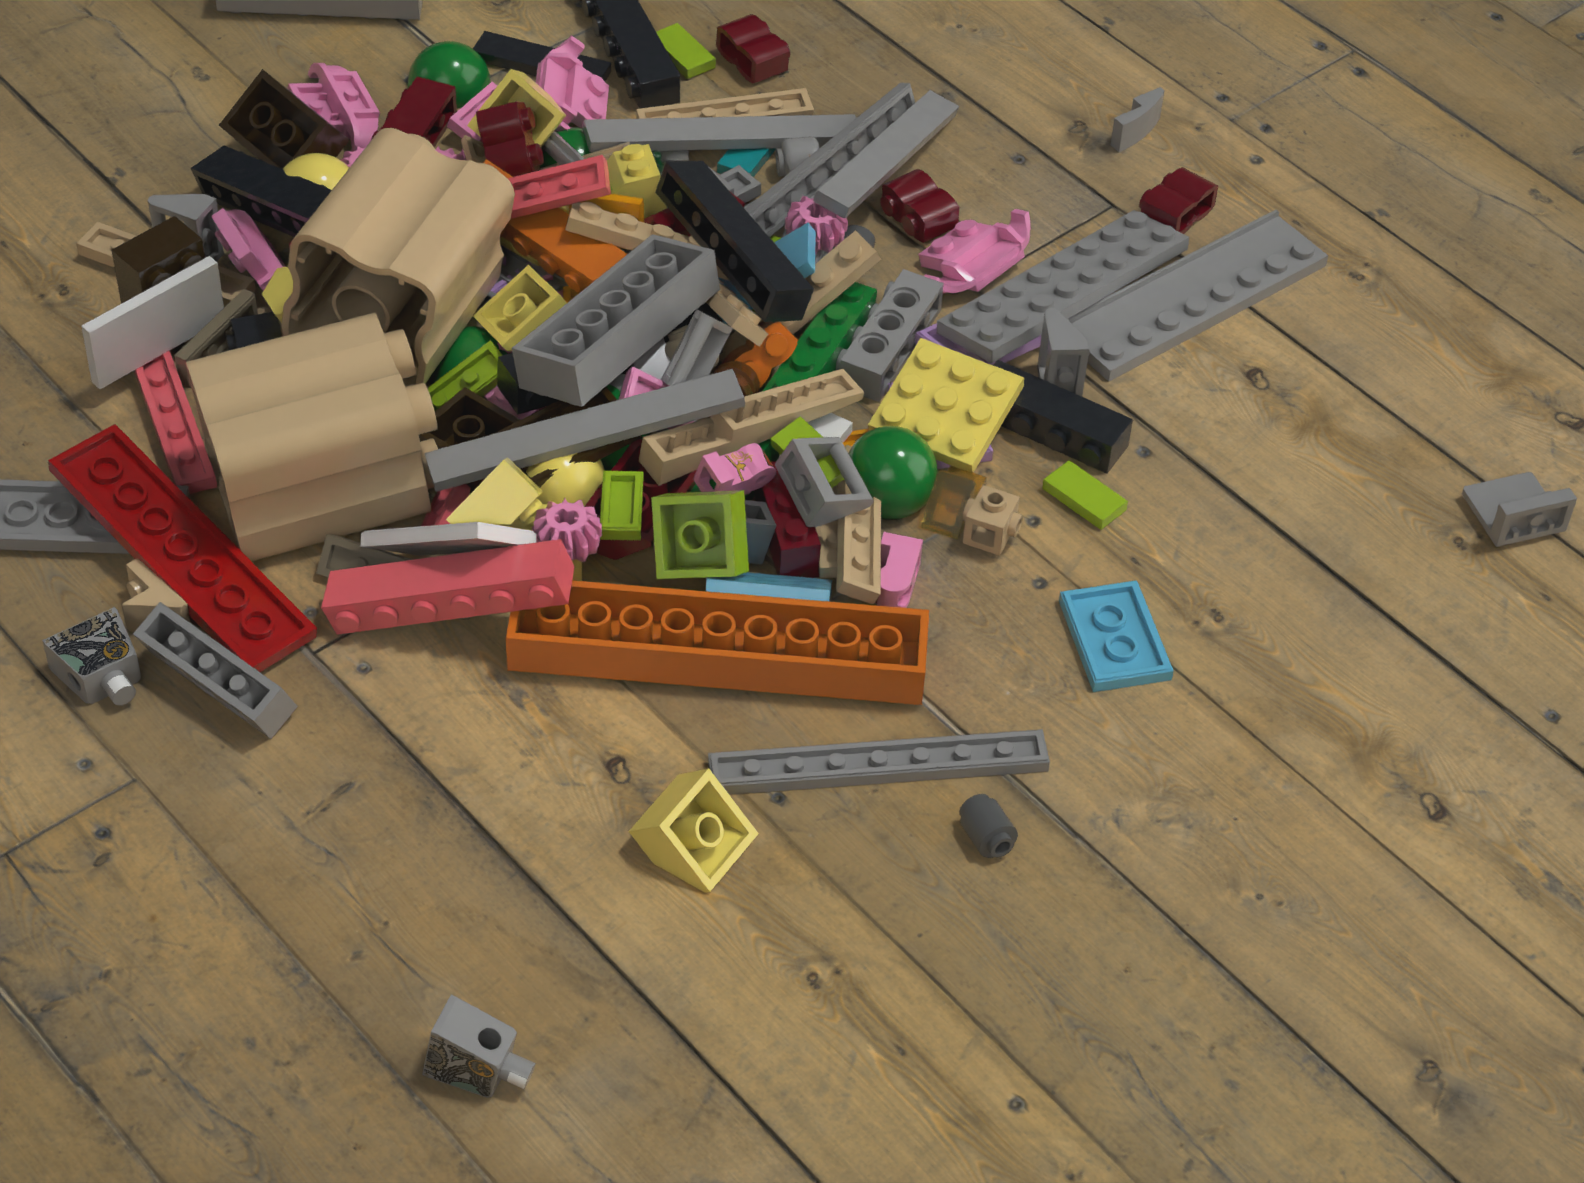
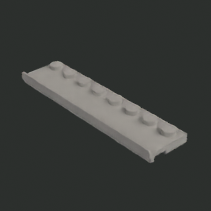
M1274 210L1103 298L1068 320L1088 339L1089 356L1087 363L1106 380L1111 381L1322 269L1327 264L1328 255L1279 216L1278 210Z

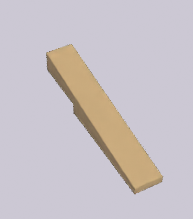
M839 369L744 397L745 407L644 436L639 462L658 485H662L697 470L703 455L717 451L719 456L735 452L748 444H759L773 437L800 416L808 423L862 400L864 391L844 369Z

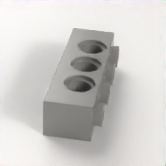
M905 269L902 270L895 282L890 281L888 283L883 299L879 304L875 303L872 306L867 322L863 327L859 326L856 329L852 344L847 350L843 349L840 352L836 362V370L844 369L864 391V397L877 402L881 401L887 392L888 383L895 380L915 348L916 332L931 326L940 313L944 283Z
M161 602L158 603L133 633L151 654L270 739H272L298 707L280 686Z

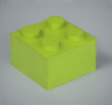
M744 490L666 493L651 497L657 579L735 577L749 572Z

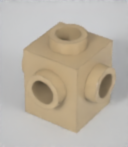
M982 485L976 498H969L964 508L962 517L965 521L963 544L1000 556L1009 537H1016L1023 520V515L1018 513L1020 497Z

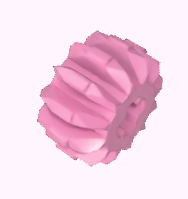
M802 196L800 202L791 203L785 218L786 234L809 222L816 231L815 255L819 250L829 253L833 247H836L844 240L848 220L813 201L814 198L810 199Z
M564 498L562 503L556 504L548 501L546 509L537 510L532 531L536 533V542L561 539L571 560L577 559L585 562L588 554L597 553L600 537L602 536V524L600 523V518L595 513L594 507H584L582 500L568 503L566 498Z

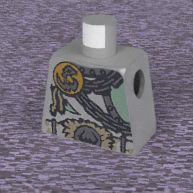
M115 607L42 640L49 669L85 703L93 704L109 696L115 705H124L134 698L136 689L133 684L141 679L138 658L118 610Z
M450 995L431 1031L422 1075L488 1098L493 1096L501 1079L525 1089L536 1063L512 1053L517 1032L513 1027L458 997Z

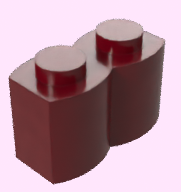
M750 14L717 27L716 47L729 63L736 65L738 71L747 81L755 84L788 71L790 58L788 44L776 34L771 33L767 23L756 15Z
M515 101L476 111L478 129L487 160L512 177L540 170V165L544 163V157L540 145L534 143L532 137V129H535L536 124L530 107L526 108L524 102Z
M1181 167L1173 173H1168L1163 178L1161 184L1155 186L1152 190L1148 189L1145 191L1140 199L1139 207L1141 212L1148 217L1185 234L1194 222L1203 219L1213 209L1216 203L1218 185Z
M920 169L913 170L882 185L880 203L884 213L889 217L892 216L897 222L902 223L904 231L922 243L954 229L955 225L959 223L960 207L955 199L947 191L938 188L933 179Z

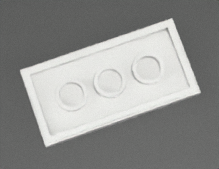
M208 256L82 325L92 383L99 389H102L193 338L224 308L218 262Z
M482 522L367 530L361 533L360 547L419 556L464 553L536 543V533L531 530Z

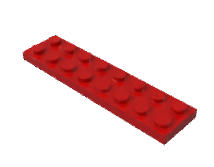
M116 424L48 460L49 471L134 559L138 558L187 603L189 616L212 639L257 671L262 672L317 637V627Z

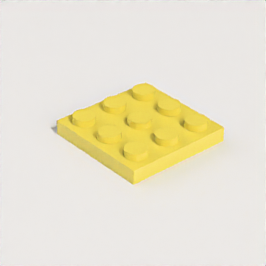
M920 338L868 423V429L870 431L883 426L907 428L921 436L928 443L936 460L973 474L1022 391L1024 377Z

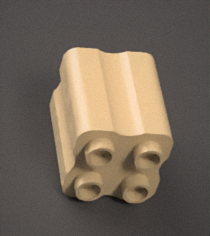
M394 128L381 129L291 242L288 269L293 279V292L283 307L281 325L283 335L286 336L375 312L384 333L403 329L408 339L416 375L403 378L404 385L426 383L500 277L504 257L500 245V233L511 219L515 197L511 182L491 165L476 163L471 160H457L437 152L433 145L422 136L407 134Z
M374 312L185 362L208 457L216 476L217 486L237 547L251 562L325 542L327 534L343 537L431 512L428 489L434 488V484L424 453L438 450V447L433 438L420 442L419 434L437 430V420L426 384L423 382L405 386L402 380L403 378L416 375L412 352L403 329L384 333L379 319Z

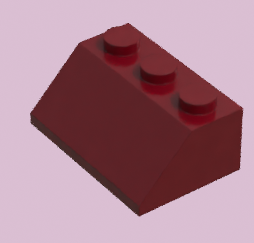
M642 439L631 443L611 470L644 472L641 540L600 539L597 553L613 560L650 548L654 543L651 497L666 493H687L696 484L693 478L697 470L658 485L639 462ZM602 483L584 506L594 507L598 518L601 516Z

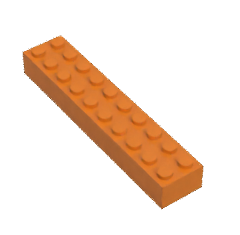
M572 580L568 604L510 612L506 633L507 671L922 705L926 672L929 610Z

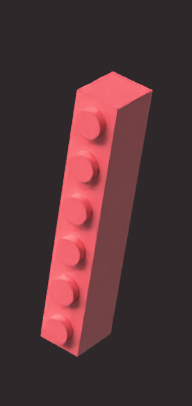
M558 539L330 571L321 609L338 635L565 605L569 602L575 566L562 540Z

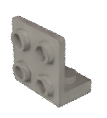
M1532 472L1464 486L1462 491L1463 497L1496 547L1566 531L1577 501L1570 488L1545 492Z

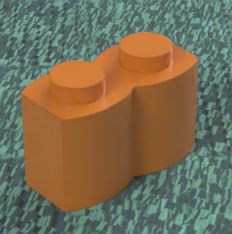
M763 320L759 322L758 325L768 333L760 347L747 339L745 345L739 346L730 352L722 364L729 361H738L750 366L757 374L761 388L767 381L771 369L785 362L792 355L798 343V339L780 322H764Z

